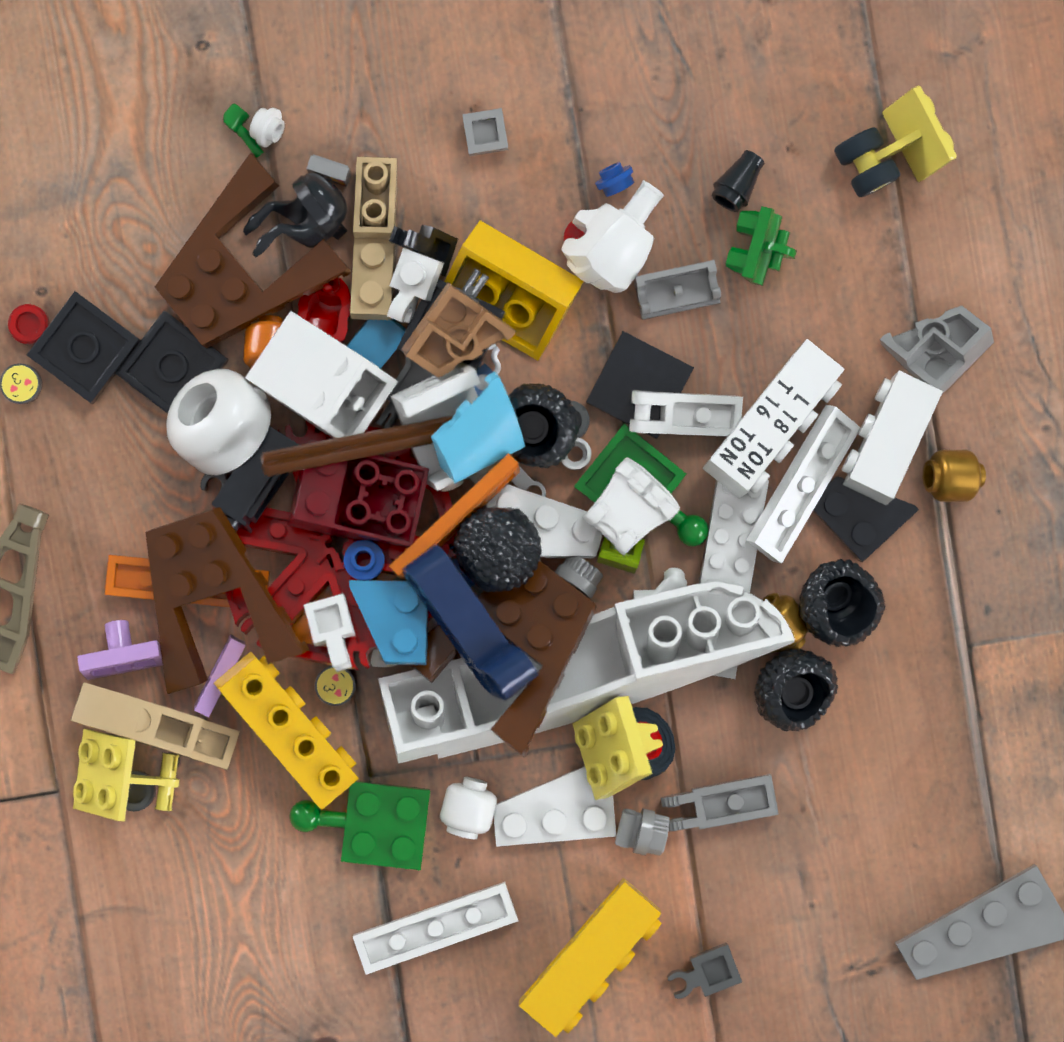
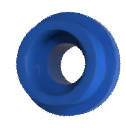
M620 162L614 163L599 172L601 179L595 185L598 190H603L606 197L612 196L634 183L631 176L634 171L631 165L622 167Z
M356 541L348 547L344 554L345 569L356 580H372L384 568L385 557L383 551L372 541ZM362 553H367L371 556V562L364 567L357 565V557Z

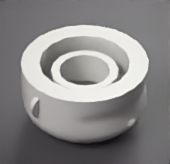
M215 369L203 372L187 382L172 401L166 423L168 440L173 449L200 472L207 475L228 473L249 460L265 439L271 420L270 403L262 389L254 386L239 373L229 369Z

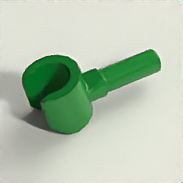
M233 103L224 113V124L237 133L253 155L258 158L264 151L255 139L250 137L249 131L243 127L250 115Z

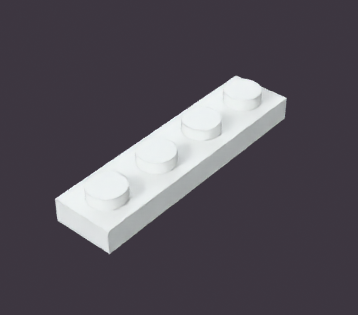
M825 405L746 539L748 543L773 562L783 563L859 433L861 427L836 406Z
M502 882L353 934V940L367 975L518 922V917L506 883Z

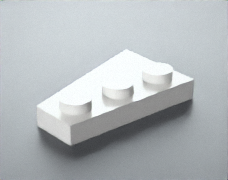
M509 484L483 508L494 506L499 508L512 507L513 509H520L527 515L529 520L534 523L539 533L538 536L541 538L542 554L540 557L568 558L580 556L581 558H594L597 555L603 534L583 518L587 511Z
M584 766L496 804L494 812L496 847L616 837L613 795L609 798L595 800L592 788L587 781L586 768Z

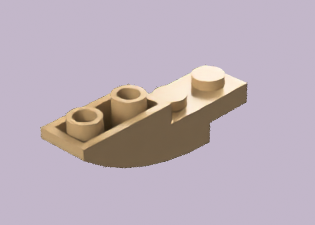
M357 157L353 224L354 248L351 319L392 320L387 315L393 298V287L389 285L395 272V244L389 242L393 227L396 226L397 158Z
M85 682L82 684L70 720L228 770L240 733L238 730L206 721L190 714Z

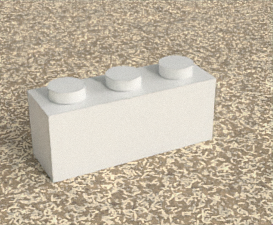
M900 370L891 380L884 378L874 399L880 402L874 416L868 413L859 430L858 435L864 438L858 451L853 449L850 451L842 467V471L847 473L843 485L884 505L890 503L899 489L943 391Z

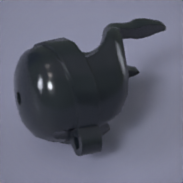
M307 173L304 176H300L292 183L293 189L297 194L296 199L267 202L256 214L249 218L243 229L245 236L257 229L272 211L283 215L296 224L279 223L258 239L252 252L253 256L256 258L261 255L275 238L282 233L309 248L315 247L323 239L327 241L334 237L339 240L348 231L342 224L348 210L346 200L341 191L330 180L320 174Z

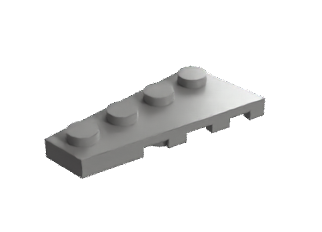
M1033 864L898 940L895 944L914 978L918 980L1064 940V913L1040 870Z

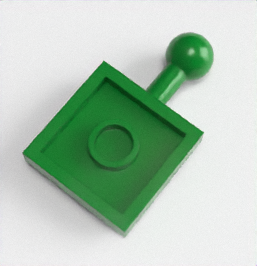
M623 424L574 487L595 503L608 487L616 472V468L626 457L644 467L670 493L675 490L687 473L636 432H630L629 427ZM679 510L671 520H667L677 528L678 538L687 546H699L708 537V524L698 515H686Z
M355 781L349 787L346 813L320 810L314 802L302 800L291 808L289 819L292 826L300 832H310L318 826L343 828L344 837L341 862L421 870L430 789Z

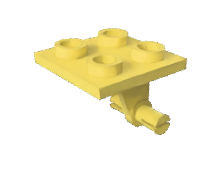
M83 729L82 742L78 750L79 767L77 781L73 788V809L116 821H125L130 784L158 785L155 809L172 811L174 788L179 787L180 780L176 778L179 755L162 753L160 776L131 774L136 740L91 729Z

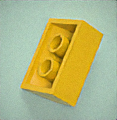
M480 220L461 246L444 282H449L454 287L462 290L474 269L488 276L489 279L479 292L477 298L505 311L506 314L502 321L516 331L512 338L508 340L504 338L502 340L539 361L584 281Z

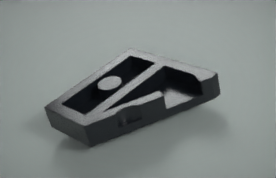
M836 476L829 482L813 511L856 558L863 562L919 509L915 505L895 497L890 503L884 505L844 486L843 482L845 479Z

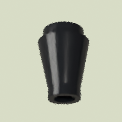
M745 150L741 157L713 184L715 190L711 194L712 198L719 205L732 212H738L742 206H747L760 170L765 164L764 160L754 152Z

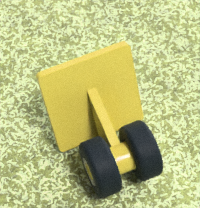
M920 86L908 91L882 112L896 142L875 152L884 144V141L878 129L872 127L845 140L834 149L841 165H848L854 162L859 175L851 180V185L858 197L867 196L900 177V171L894 160L890 159L882 163L881 161L901 151L918 182L925 180L957 157L950 135L943 130L935 115L932 100L924 94Z

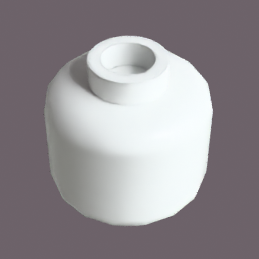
M464 777L463 783H453L448 786L440 812V819L447 825L446 831L448 833L463 838L477 839L478 834L489 831L497 804V797L491 791L486 790L487 782L472 777Z

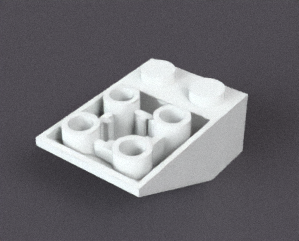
M292 311L288 313L245 377L249 382L262 389L265 393L332 439L364 433L398 383L397 380Z

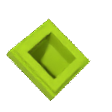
M604 536L597 562L635 574L645 539H640L623 556Z

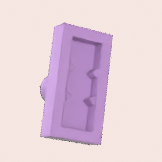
M127 620L111 621L104 625L108 650L77 656L79 671L87 680L163 665L161 647L157 640L132 645L129 622Z
M232 635L229 636L208 677V681H206L194 704V711L207 717L210 716L221 695L214 682L237 663L246 646L245 641Z

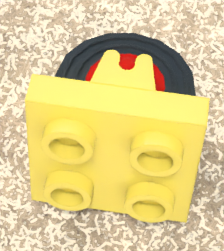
M629 696L614 698L572 724L575 731V740L580 748L586 768L587 781L592 788L595 800L609 798L639 780H649L665 772L673 762L676 748L674 735L668 723L658 713L648 708H632Z

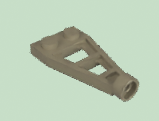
M18 504L13 520L0 537V561L4 553L10 549L22 553L25 557L22 577L18 583L0 578V588L9 591L13 597L11 620L6 625H0V670L10 674L16 672L29 638L41 535L49 517V514L24 504ZM23 523L31 526L33 530L31 532H24L20 525Z

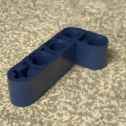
M434 544L402 569L411 587L473 675L488 693L507 701L538 676V671L528 656L517 646L508 643L451 559L438 545Z

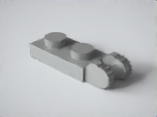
M771 774L692 788V792L661 797L662 807H677L690 802H694L696 816L671 819L669 831L694 827L705 829L779 814Z

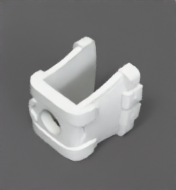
M626 457L616 468V472L601 497L583 518L599 530L615 546V549L624 556L652 529L667 520H671L679 511L680 506L671 493L652 474L632 459Z

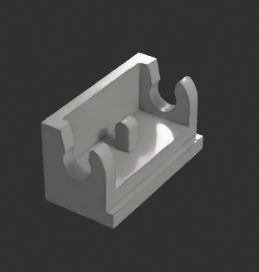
M715 260L636 276L634 285L642 320L720 304L721 289L717 283Z

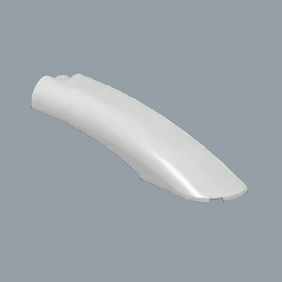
M709 582L694 584L616 603L614 607L593 615L576 653H573L564 671L565 676L559 688H556L543 722L540 728H537L535 734L574 723L617 697L629 696L630 703L634 704L702 680L794 643L795 638L784 617L766 599L763 601L746 592L744 587L728 583ZM528 657L536 667L537 671H539L542 667L535 661H533L530 657ZM462 658L450 661L433 683L429 682L416 670L378 678L383 707L398 764L437 754L439 759L503 743L504 741L495 735L491 728L525 687L507 701L497 698L484 689Z

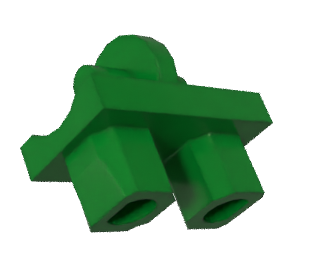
M761 206L760 212L741 211L736 231L739 234L751 236V244L749 250L731 247L725 263L726 267L742 275L750 283L763 286L768 268L779 271L783 258L795 259L797 250L787 246L790 232L779 229L782 216L775 214L774 209Z

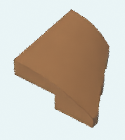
M448 282L406 341L402 351L406 357L440 378L453 371L456 365L464 360H472L483 354L482 350L504 338L506 340L512 338L516 331Z

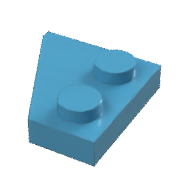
M349 580L351 592L385 664L427 665L428 609L409 582Z

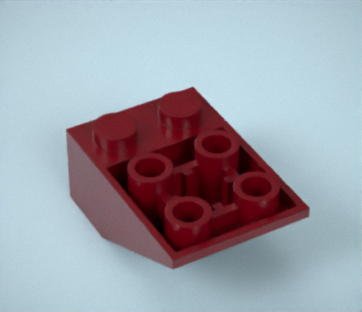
M310 440V441L308 442V444H309V443H314V442H319V441ZM373 455L299 470L287 525L326 535L410 547L414 543L430 468Z

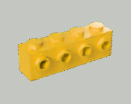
M250 651L218 678L214 684L317 806L323 810L359 779L351 770L357 763L342 746L336 750L333 749L326 740L331 735V732L317 716H314L311 720L305 716L300 708L306 703L291 685L283 690L274 678L280 672L272 663H267L265 655L258 660Z
M622 878L519 999V1007L554 1037H557L562 1030L568 1034L582 1018L583 1015L579 1010L589 999L593 1003L596 1002L608 988L609 984L605 980L616 968L621 972L635 956L631 949L641 937L648 941L662 924L658 920L662 914L660 908L625 878Z

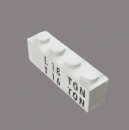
M806 339L702 469L739 499L749 490L756 494L770 477L765 469L774 459L780 463L793 448L794 444L789 439L798 429L804 433L816 419L818 414L813 411L814 407L821 399L828 403L842 386L837 381V378L845 369L810 340Z

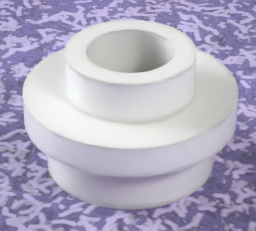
M260 108L252 119L249 133L251 138L256 139L258 145L268 147L272 142L276 143L281 138L285 127L281 111L276 108Z

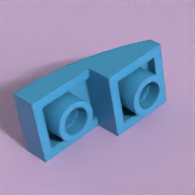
M393 318L392 320H367L347 344V347L381 369L396 351L406 328Z

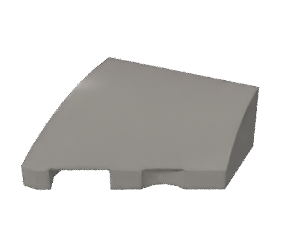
M962 305L945 311L939 318H927L916 322V328L893 337L891 333H887L880 339L881 345L916 379L942 390V394L994 343L991 327Z

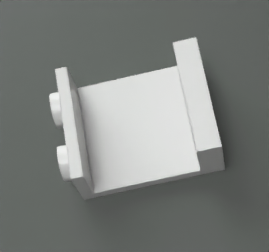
M462 362L456 365L453 371L440 378L432 376L390 397L401 424L406 425L455 415L456 409L465 400L472 404L478 397L474 386L480 384L475 368ZM434 444L411 448L418 466L430 468L426 484L437 491L440 489L441 491H449L463 484V480L454 483L440 467ZM499 461L478 471L477 474L488 473Z

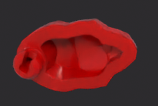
M338 277L324 284L323 289L309 296L306 294L301 296L298 302L297 315L340 343H343L348 330V320L351 317V294L347 284Z

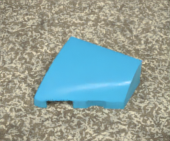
M495 372L489 374L484 379L489 385L471 404L468 400H465L456 409L454 417L450 421L443 423L431 436L439 465L454 483L503 459L508 453L512 454L526 447L510 399L500 377Z

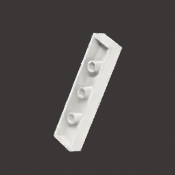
M716 480L708 526L709 533L705 544L699 584L709 582L728 583L744 587L745 591L750 593L757 549L748 543L746 539L764 511L769 480L763 484L756 494L749 490L740 499ZM737 666L713 676L735 679Z

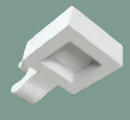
M403 248L389 285L400 291L392 301L387 316L400 322L410 323L419 298L427 301L431 300L444 263Z
M344 594L305 604L304 608L315 646L327 644L332 667L335 668L336 672L352 668L344 639L355 636V631Z

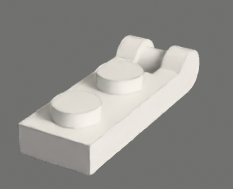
M633 390L631 403L635 404L634 419H630L629 431L637 433L727 437L742 419L743 397ZM651 405H661L660 420H650Z

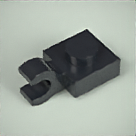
M422 224L419 233L412 230L406 231L394 226L389 242L443 262L444 265L440 275L446 277L458 238L434 227Z

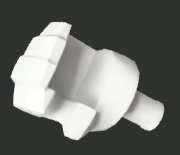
M643 180L624 209L619 208L618 210L605 203L598 209L578 211L572 223L585 234L579 239L568 238L565 240L561 250L568 259L567 266L581 280L592 284L600 290H608L614 293L626 290L642 269L652 248L654 236L644 229L646 227L644 222L664 197V194Z

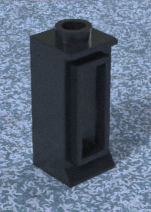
M269 426L265 439L258 450L249 460L233 471L211 504L214 508L220 507L236 533L240 527L249 533L253 531L249 524L251 522L256 524L290 473L272 476L264 475L261 466L262 454L268 451L299 446V444Z

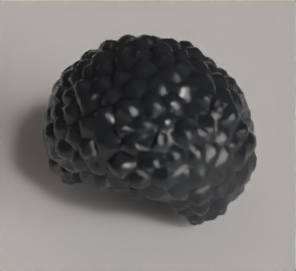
M540 383L521 384L508 397L518 420L526 447L510 455L518 463L531 467L550 468L552 465L558 466L560 460H564L575 446L577 434H579L576 410L571 405L570 399H566L562 392L560 393L559 390L552 388L550 385Z
M495 506L478 509L476 513H472L470 518H467L465 522L460 524V529L454 538L452 551L461 570L477 587L485 592L510 591L514 587L519 588L521 584H526L528 579L533 577V571L537 570V564L542 554L541 538L538 536L539 533L534 523L520 509H513L512 507L499 508Z
M838 559L820 564L815 571L811 572L802 587L799 597L800 617L808 631L813 634L814 638L825 642L827 645H835V647H847L851 644L856 645L859 642L865 641L866 637L870 636L871 632L878 627L886 606L882 590L878 587L874 577L850 559L846 561Z
M790 649L774 656L771 661L766 662L765 667L760 669L761 674L758 675L755 685V702L760 716H763L764 720L769 721L782 731H799L814 726L816 721L820 720L821 716L827 713V708L831 706L837 694L838 678L836 671L832 669V663L825 660L822 656L815 655L812 651H804L802 649Z

